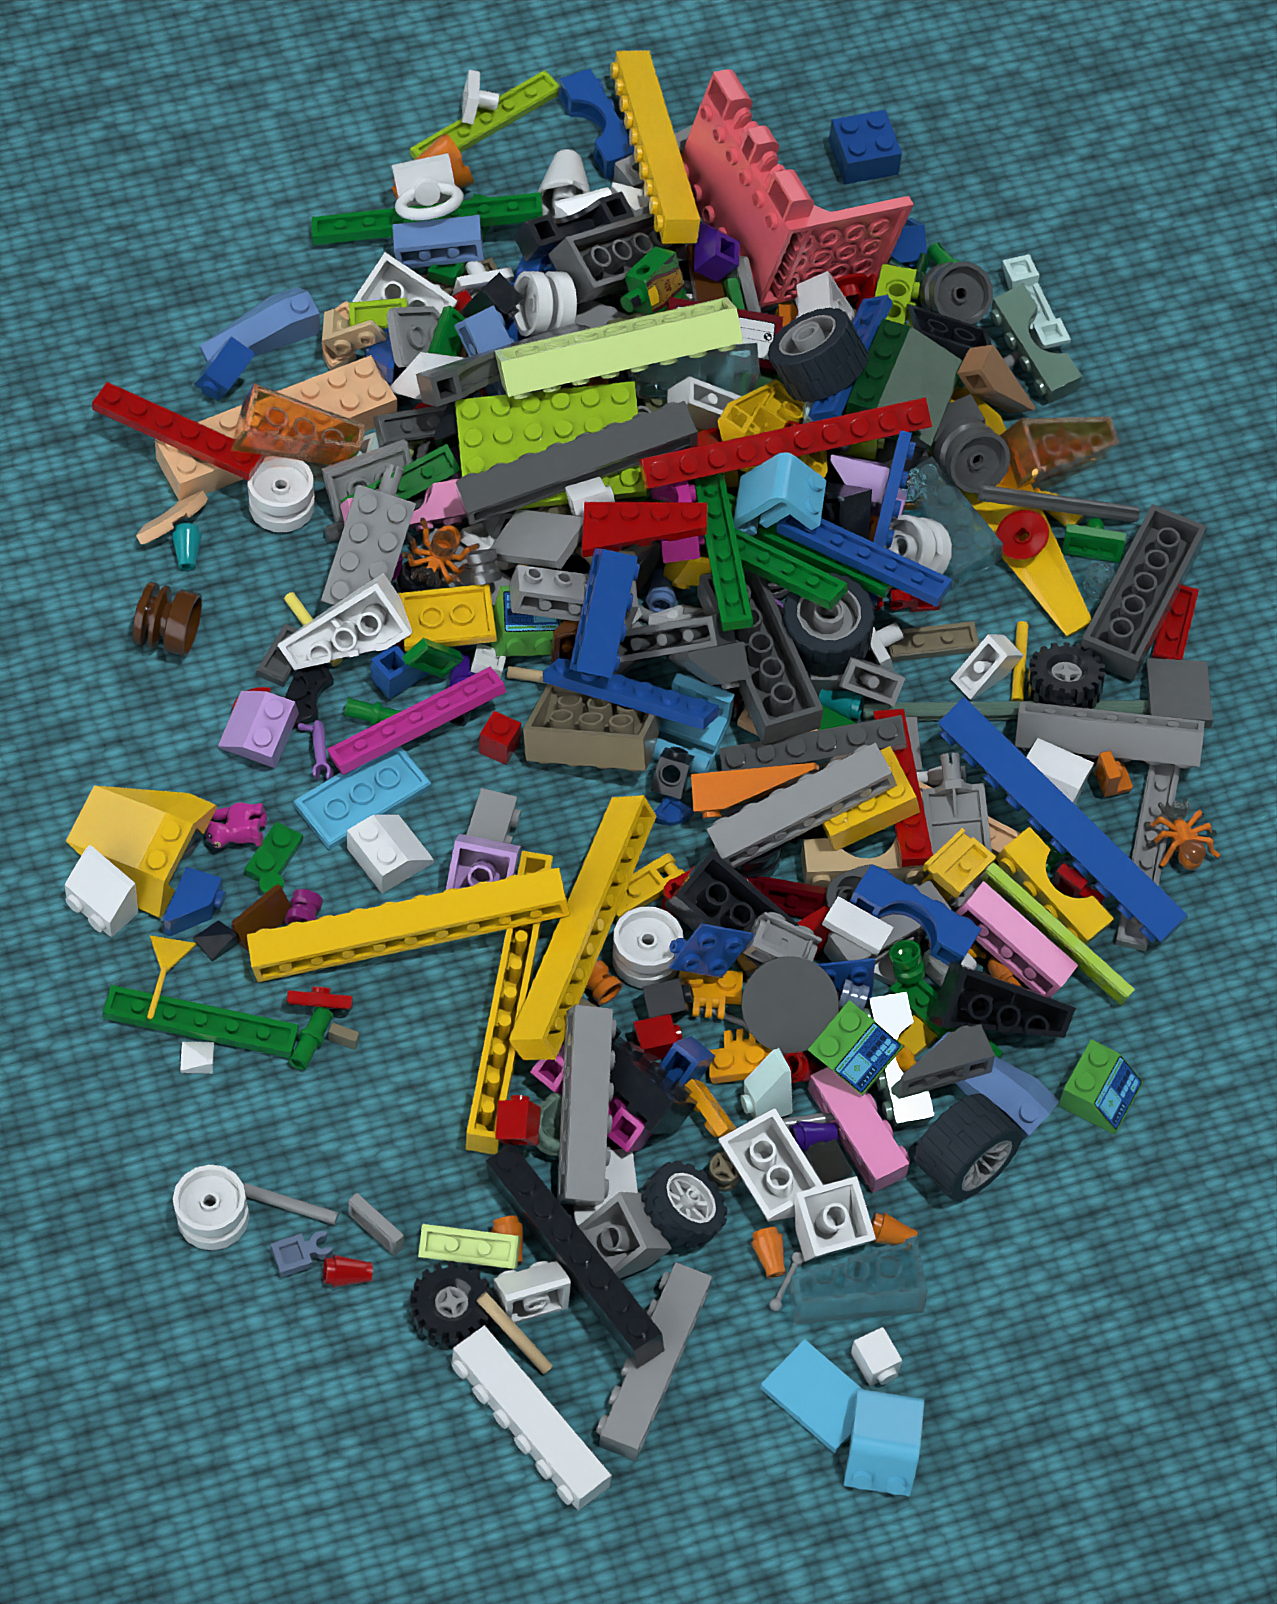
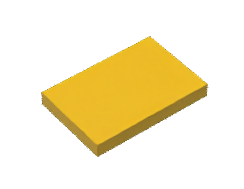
M489 583L398 593L412 629V634L403 639L405 652L409 651L422 638L448 647L497 642Z

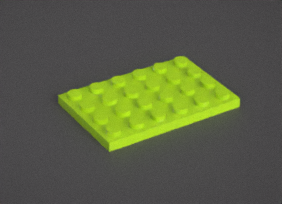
M635 381L565 388L552 392L536 391L531 392V396L521 399H514V396L497 395L456 400L462 477L470 473L479 474L485 472L498 463L507 464L516 461L526 453L535 454L544 451L554 443H566L575 440L582 433L590 432L592 434L603 430L608 424L614 422L623 423L631 420L638 414ZM640 465L602 478L605 487H611L615 499L647 496ZM565 491L518 509L569 504L567 493Z

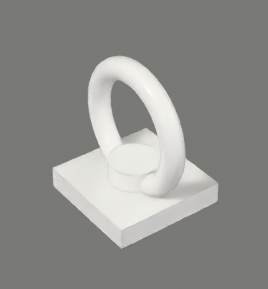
M448 153L392 165L399 197L395 203V210L401 217L409 220H430L447 215L461 205L463 193L459 187L455 186ZM436 203H443L434 207L422 209H414L408 207L417 205L431 206Z

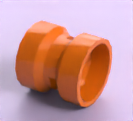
M602 960L596 961L585 989H590L593 999L599 1005H603L620 992L623 984L616 976H610L608 966Z

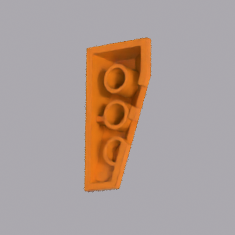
M816 763L691 774L694 812L703 814V819L722 817L721 812L728 811L737 805L747 804L777 789L797 782L804 775L819 772V765Z

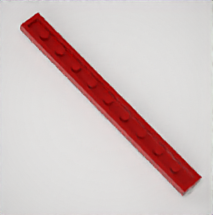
M925 397L639 459L644 487L645 489L760 465L779 453H790L797 457L898 435L900 430L912 432L932 427V422Z

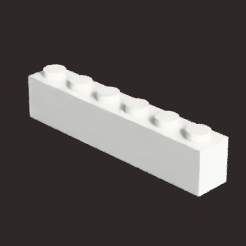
M485 1325L453 1348V1362L451 1364L456 1374L461 1379L467 1378L474 1386L472 1390L477 1399L482 1404L487 1402L495 1411L493 1415L498 1424L503 1429L507 1427L515 1435L514 1440L519 1449L524 1454H531L536 1460L535 1465L539 1473L545 1479H552L558 1487L556 1489L557 1493L567 1505L572 1503L579 1511L610 1487L611 1474Z

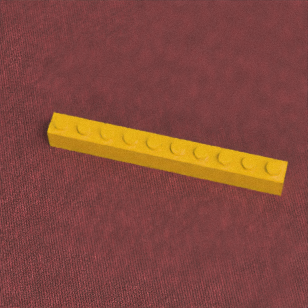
M616 51L615 62L610 64V77L615 79V94L620 96V111L625 113L624 125L626 129L630 130L629 142L631 146H634V160L639 162L640 180H644L645 197H649V212L655 216V232L660 233L662 244L697 243L700 216L650 52Z
M644 795L612 797L604 813L602 822L594 836L593 843L567 904L570 915L560 918L548 949L543 956L537 975L532 982L525 1003L521 1008L517 1022L511 1031L509 1041L522 1060H550L557 1058L565 1038L566 1011L574 1005H579L657 817Z
M522 851L517 875L535 873L543 868L552 869L553 856ZM542 921L506 929L466 1132V1150L496 1154L499 1150L500 1141L495 1139L498 1100H508L517 1057V1051L509 1041V1038L529 993Z
M543 868L535 873L521 876L511 875L498 881H483L470 887L450 888L442 893L433 895H418L405 901L386 902L381 906L368 909L358 908L349 913L335 916L325 915L317 920L303 923L293 922L287 926L275 929H261L256 933L247 934L252 970L257 982H263L565 917L570 914L560 868Z

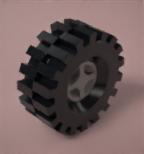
M1063 642V646L1051 643L1050 649L1046 646L1041 647L1040 652L1035 651L1029 662L1026 684L1029 698H1034L1033 703L1094 709L1096 702H1100L1106 672L1105 665L1101 664L1102 659L1099 655L1093 657L1094 651L1091 649L1083 651V646L1076 644V647H1070V643Z
M447 1261V1268H442L441 1263L434 1264L433 1272H430L428 1268L423 1271L422 1279L417 1278L414 1282V1290H411L410 1316L413 1329L418 1328V1336L422 1340L425 1337L428 1338V1345L435 1348L437 1342L441 1343V1350L444 1351L449 1350V1345H455L456 1347L484 1325L489 1328L492 1322L491 1316L476 1301L484 1292H487L493 1299L492 1289L489 1290V1281L486 1277L481 1280V1272L476 1268L472 1272L468 1271L469 1264L463 1262L460 1268L454 1267L455 1261Z

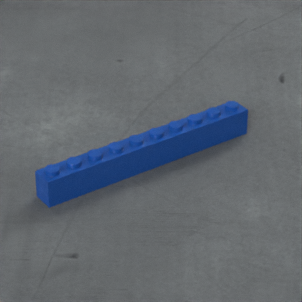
M965 697L938 722L939 727L942 729L939 735L951 747L955 743L964 750L961 754L962 758L973 768L979 765L986 772L983 778L995 790L1001 787L1009 794L1005 800L1017 811L1023 808L1031 816L1027 821L1039 833L1045 830L1053 838L1049 843L1061 855L1067 851L1075 859L1072 865L1084 877L1089 873L1097 881L1094 887L1106 899L1112 895L1120 903L1116 907L1120 913L1129 921L1134 917L1142 925L1139 931L1151 943L1157 939L1163 944L1188 919V915Z

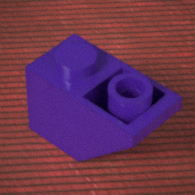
M700 221L697 243H695L694 271L718 282L739 266L740 242L723 231Z

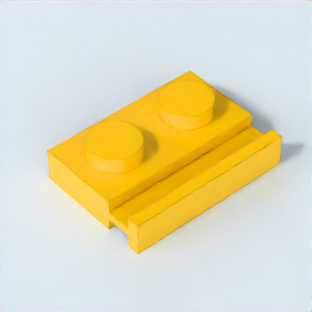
M963 828L944 844L922 868L924 872H930L933 875L932 879L956 899L996 859V856L974 837H968L965 834L966 830Z

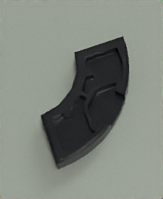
M325 663L299 669L293 676L285 696L286 699L295 701L299 712L292 730L298 728L299 723L309 724L319 720L316 707L317 700L324 690L334 685V679Z

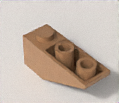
M994 345L975 347L968 350L957 374L972 395L1009 414L1034 411L1035 406Z

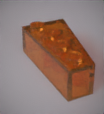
M253 384L242 403L231 450L333 465L357 456L362 448L366 425Z
M1111 417L1020 419L1000 435L1010 449V466L1018 488L1097 460L1120 443Z

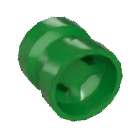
M903 940L895 943L889 951L895 979L899 983L906 985L919 982L926 972L923 960L921 959L920 946L912 940Z

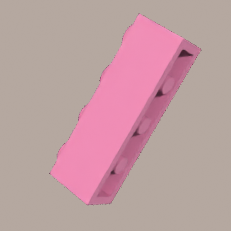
M984 881L965 899L955 912L960 916L971 919L975 925L982 928L976 941L1035 992L1052 997L1062 988L1078 966L1067 954Z
M829 1067L812 1074L809 1080L808 1091L822 1113L826 1112L829 1114L832 1112L836 1120H831L830 1123L836 1124L838 1139L871 1192H877L905 1178L910 1164L909 1155L903 1146H898L894 1140L893 1130L888 1121L882 1120L877 1113V1105L873 1097L869 1093H865L862 1096Z

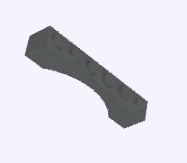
M573 323L417 373L416 378L422 403L438 407L463 399L485 386L501 381L495 350L590 329V326Z

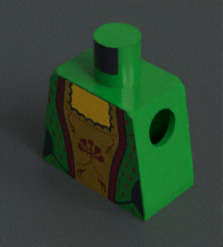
M656 246L652 248L626 273L625 279L629 292L621 297L620 301L623 308L628 312L635 310L651 315L666 311L669 297L688 300L676 252Z

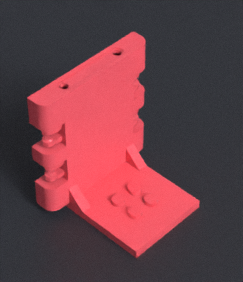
M730 69L713 72L681 157L696 207L704 223L723 231L739 241V256H745L749 259L761 313L765 312L772 304L795 300L798 297L797 284L827 271L833 279L849 274L862 273L867 275V277L871 274H876L877 281H879L882 264L888 263L914 204L910 197L905 196L833 212L815 206L814 201L796 172L791 169L786 170L783 165H777L779 160L777 156L779 144L770 129L764 125L759 126L756 121L751 122V117H753L750 112L752 100L735 72Z

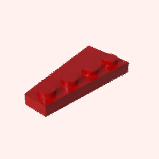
M584 502L582 558L593 556L595 548L617 552L621 551V547L633 544L643 547L651 545V542L660 539H666L670 542L707 535V503Z

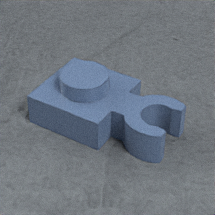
M326 1231L315 1233L306 1242L301 1233L270 1244V1249L281 1278L312 1268L311 1258L315 1257L324 1260L333 1255L331 1246L324 1249L317 1246L318 1243L327 1240Z

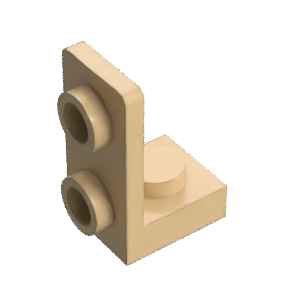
M335 309L324 312L322 342L338 356L386 340L387 334L372 320L350 327L347 319L343 318Z

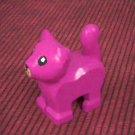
M240 802L230 807L216 809L212 819H228L226 824L210 821L206 829V837L213 847L223 848L230 842L237 844L251 842L256 846H262L263 833L259 832V829L266 828L267 815L263 803L247 804Z

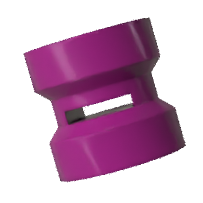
M295 890L291 898L292 908L287 910L284 922L286 925L293 922L303 923L317 920L316 913L321 911L323 898L311 890Z

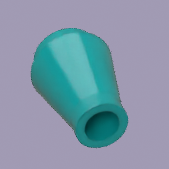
M178 524L172 533L178 568L181 570H193L196 568L202 534L199 532V527L195 524Z
M821 689L818 697L821 705L850 720L861 717L865 700L864 695L854 691Z

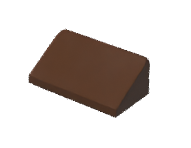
M564 620L553 631L551 664L558 658L571 660L579 621Z
M279 884L271 888L232 921V930L237 934L238 943L246 951H249L247 934L256 933L258 930L266 928H278L284 923L287 910L292 908Z

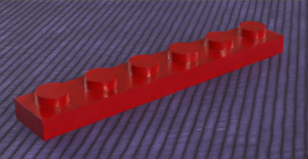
M106 382L92 402V410L245 480L250 481L264 461V452L109 382Z
M904 709L873 711V720L899 715L903 719L907 748L893 750L917 797L920 812L893 824L901 867L921 866L933 856L905 712Z

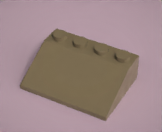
M547 684L523 728L526 761H535L540 764H567L572 767L582 765L594 766L600 769L618 768L627 769L632 772L646 771L654 755L662 717Z

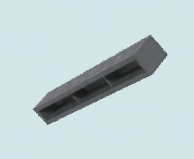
M685 401L679 403L670 402L663 405L659 410L651 413H639L631 420L623 423L614 422L608 424L603 430L592 434L586 432L578 435L575 440L566 443H554L544 451L535 454H523L516 461L507 464H495L485 472L467 474L459 481H456L457 493L470 525L563 493L566 491V486L597 477L602 479L640 465L639 459L695 446L698 444V432Z

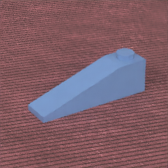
M295 287L269 296L201 344L200 350L208 363L210 358L232 336L256 353L254 356L319 335L320 313L309 292Z
M948 1031L933 1047H935L941 1040H943L950 1032ZM996 1056L991 1073L955 1082L967 1096L978 1093L986 1095L1022 1132L1021 1142L1049 1116L1059 1103V1100L1037 1078Z

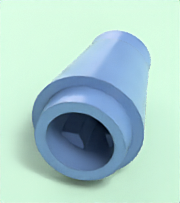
M657 569L653 572L646 597L649 609L655 613L672 608L676 604L672 581L663 575L664 569Z

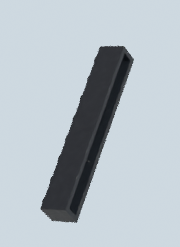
M510 1144L485 1160L489 1180L553 1262L558 1261L568 1275L571 1285L637 1369L664 1352L663 1335L660 1329L514 1144Z

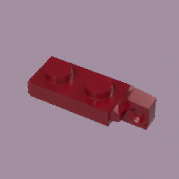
M744 877L788 915L807 917L824 906L826 887L771 877H757V879Z

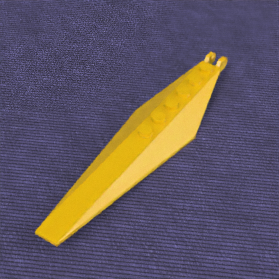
M966 386L964 389L958 388V390H954L949 403L971 393ZM972 395L985 418L986 424L1005 440L1010 449L1011 461L1008 472L995 487L1034 492L1001 416L983 400ZM935 460L926 464L1066 637L1073 635L1090 624L1092 618L1043 510L979 501L977 498L978 493H968L957 487L939 470ZM1018 510H1031L1040 514L1048 524L1049 538L1047 544L1040 553L1032 558L1024 560L1012 559L1003 554L997 545V528L1008 514ZM1024 533L1018 539L1023 542L1029 535Z

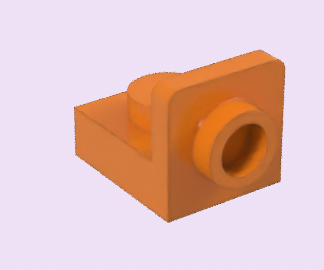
M1111 751L1099 753L1094 773L1103 796L1108 797L1131 791L1133 784L1125 764L1115 761Z

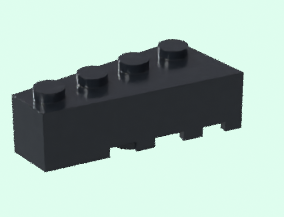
M826 482L821 518L869 540L872 489Z
M951 961L929 1021L945 1028L972 1027L981 1024L983 1030L1065 1038L1076 1008L1063 1001Z
M616 1027L615 1037L611 1040V1051L615 1052V1064L613 1069L610 1070V1083H613L614 1086L613 1096L628 1101L629 1104L626 1109L633 1116H640L647 1120L644 1127L650 1133H676L698 1102L690 1096L692 1092L687 1086L678 1081L673 1082L666 1076L668 1071L662 1065L655 1061L651 1063L643 1056L645 1052L641 1047L631 1041L627 1043L620 1037L621 1031Z

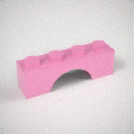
M460 479L433 483L426 489L424 501L421 507L413 512L408 530L415 529L417 533L423 532L420 523L422 520L426 521L429 530L434 528L433 525L444 523V526L460 525L462 523L461 520L466 517L456 488V481ZM353 498L346 499L340 505L344 524Z

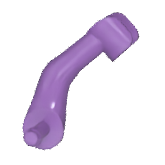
M315 720L314 725L299 723L298 730L313 731V746L316 764L313 767L314 777L319 780L321 771L327 769L326 778L329 780L334 777V771L327 764L323 723L319 720Z

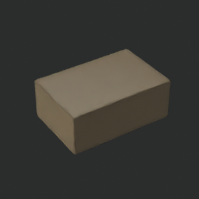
M332 1023L328 1032V1040L356 1050L360 1041V1032Z

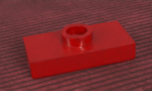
M312 986L311 992L288 990L287 1002L290 1005L319 1006L346 1010L353 1008V996L331 994V988Z

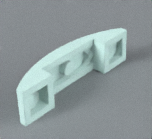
M1030 255L1002 260V267L1009 290L1024 283L1038 306L1036 319L1029 327L1030 336L1042 349L1070 343L1071 339L1061 318H1055L1038 284L1039 273Z

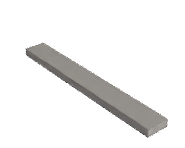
M1162 763L1160 765L1149 764L1131 860L1158 886L1162 866L1159 864L1164 858L1168 837L1161 839L1157 843L1154 842V838L1161 831H1169V828L1164 824H1159L1153 828L1150 823L1160 816L1171 822L1180 768L1175 764ZM1120 915L1115 945L1146 952L1149 940L1139 931L1142 925L1134 917L1129 921L1125 916Z

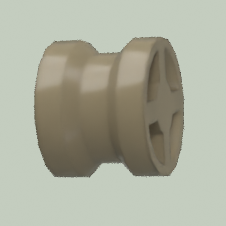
M720 1152L713 1156L708 1171V1179L710 1181L713 1180L718 1186L717 1190L721 1192L733 1190L740 1181V1175L726 1152Z

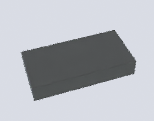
M284 624L256 669L257 676L279 686H285L294 668L278 647V643L296 632L297 628Z

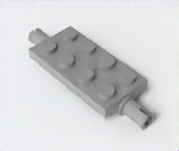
M386 463L379 489L373 490L357 485L320 602L334 606L382 573L385 574L391 583L416 503L398 498V495H396L402 474L404 473L403 468L397 466L394 476L391 478L394 465Z
M948 753L940 755L943 781L938 787L922 789L923 807L933 855L961 828L966 830L965 834L968 837H974L992 852L984 783H965V780L961 777L959 753H951L952 765L949 764ZM985 871L957 899L953 897L947 902L951 910L957 911L965 899L983 882L981 878Z

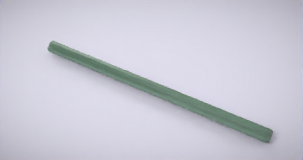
M1100 700L1099 703L1096 702V707L1094 708L1097 710L1149 715L1148 700ZM1020 701L970 702L988 720L1018 719ZM958 702L895 703V706L887 703H865L862 714L865 721H872L873 711L904 709L905 717H917V720H941Z

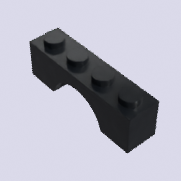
M621 191L598 198L584 209L565 217L553 218L550 213L527 220L513 237L525 261L528 262L547 256L566 237L634 217V214Z

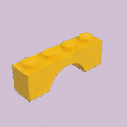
M1028 827L1001 850L996 858L999 867L1087 946L1108 928L1114 918L1094 896L1072 898L1062 894L1051 884L1046 872V860L1051 849L1031 827Z

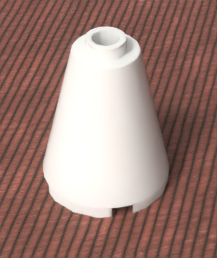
M561 150L555 154L537 191L541 192L543 215L551 213L552 217L556 218L555 201L590 192L582 159L577 152Z

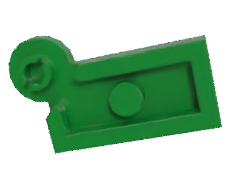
M277 821L263 840L262 846H259L244 868L245 876L259 881V889L262 894L267 893L278 884L284 889V880L281 874L302 844L303 835Z

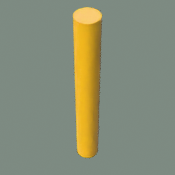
M1019 621L1016 624L1015 647L1024 656L1013 668L1011 701H1023L1029 626L1025 621Z

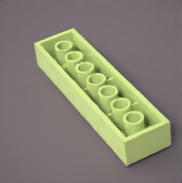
M725 297L495 350V356L501 383L508 397L514 396V399H521L531 396V391L543 389V392H552L559 390L562 384L572 382L573 385H582L590 382V378L602 376L603 379L618 376L619 371L631 369L632 372L643 371L649 368L648 364L660 362V365H669L676 363L679 357L689 355L690 358H699L707 355V351L717 348L721 352L733 350L736 348V344L743 343L737 308Z

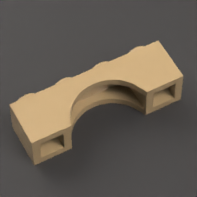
M829 838L803 839L800 855L804 884L827 888L831 880L838 875L869 864L888 870L893 877L910 885L920 884L930 874V872L922 870L924 865L901 867L896 838L886 853L868 859L852 856L842 848L835 851Z

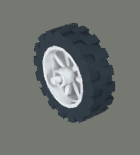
M674 1161L672 1164L671 1162L663 1164L644 1183L642 1187L644 1192L641 1194V1200L645 1203L643 1209L646 1215H649L652 1219L650 1222L654 1228L658 1227L662 1231L661 1235L666 1239L671 1238L675 1244L679 1246L685 1244L687 1248H695L697 1245L702 1247L721 1231L722 1227L726 1224L727 1219L725 1216L728 1214L727 1206H724L723 1203L725 1198L722 1193L718 1192L717 1184L713 1180L710 1181L704 1171L696 1170L695 1166L690 1163L684 1165L682 1161Z

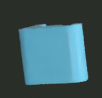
M779 453L740 477L733 519L734 528L751 536L757 534L760 514V524L765 528L790 514L810 530L820 526L826 480L793 454Z
M677 673L672 683V690L719 705V716L704 730L662 718L652 758L659 760L665 747H680L685 749L688 754L695 756L691 773H708L730 724L735 694L727 689H722L721 686H712L701 682L694 676H685Z
M857 1389L849 1456L843 1486L886 1492L893 1495H911L920 1452L924 1399Z

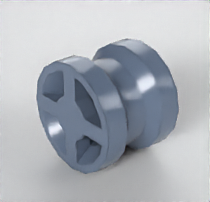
M844 979L838 993V1010H841L850 1000L863 1011L870 987L866 985L856 986L853 985L851 980Z

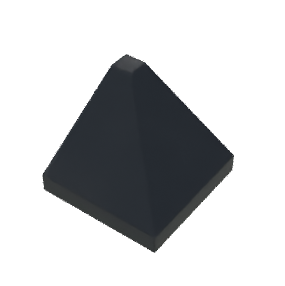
M219 920L193 937V940L212 962L238 945L237 934Z

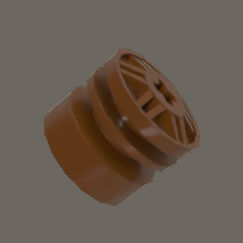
M150 581L143 590L136 607L133 642L143 646L148 640V646L155 649L162 637H164V650L166 652L186 657L193 646L202 613V595L181 589L172 601L170 586L164 585L160 590L158 583Z

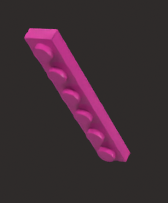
M490 666L328 748V754L340 773L344 775L506 693L505 685Z

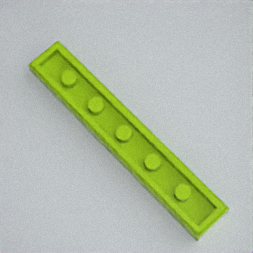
M543 70L500 95L496 111L478 108L473 124L464 123L461 118L411 147L410 155L415 160L436 139L444 134L450 136L460 153L556 98L559 95V84Z
M993 862L986 869L981 878L982 881L995 890L1078 964L1077 967L1119 1005L1125 1003L1135 990L1129 983L997 864Z

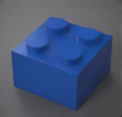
M886 110L831 120L828 141L844 185L899 174L902 152Z

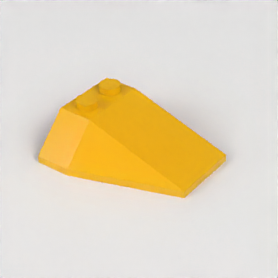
M774 380L726 405L717 421L722 441L782 429L789 420L802 424L804 402L792 399L784 385L778 380ZM827 450L797 456L799 460L812 470L819 473L823 478L828 471ZM759 465L746 467L739 470L745 471L747 473Z
M94 785L66 842L81 856L89 845L94 847L136 883L138 909L161 919L175 892L168 884L194 832L205 833L218 806L190 793Z

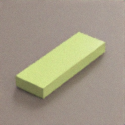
M422 1224L418 1257L517 1269L521 1236Z

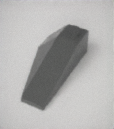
M744 641L665 655L666 659L707 684H721L722 689L739 687V680L750 678Z

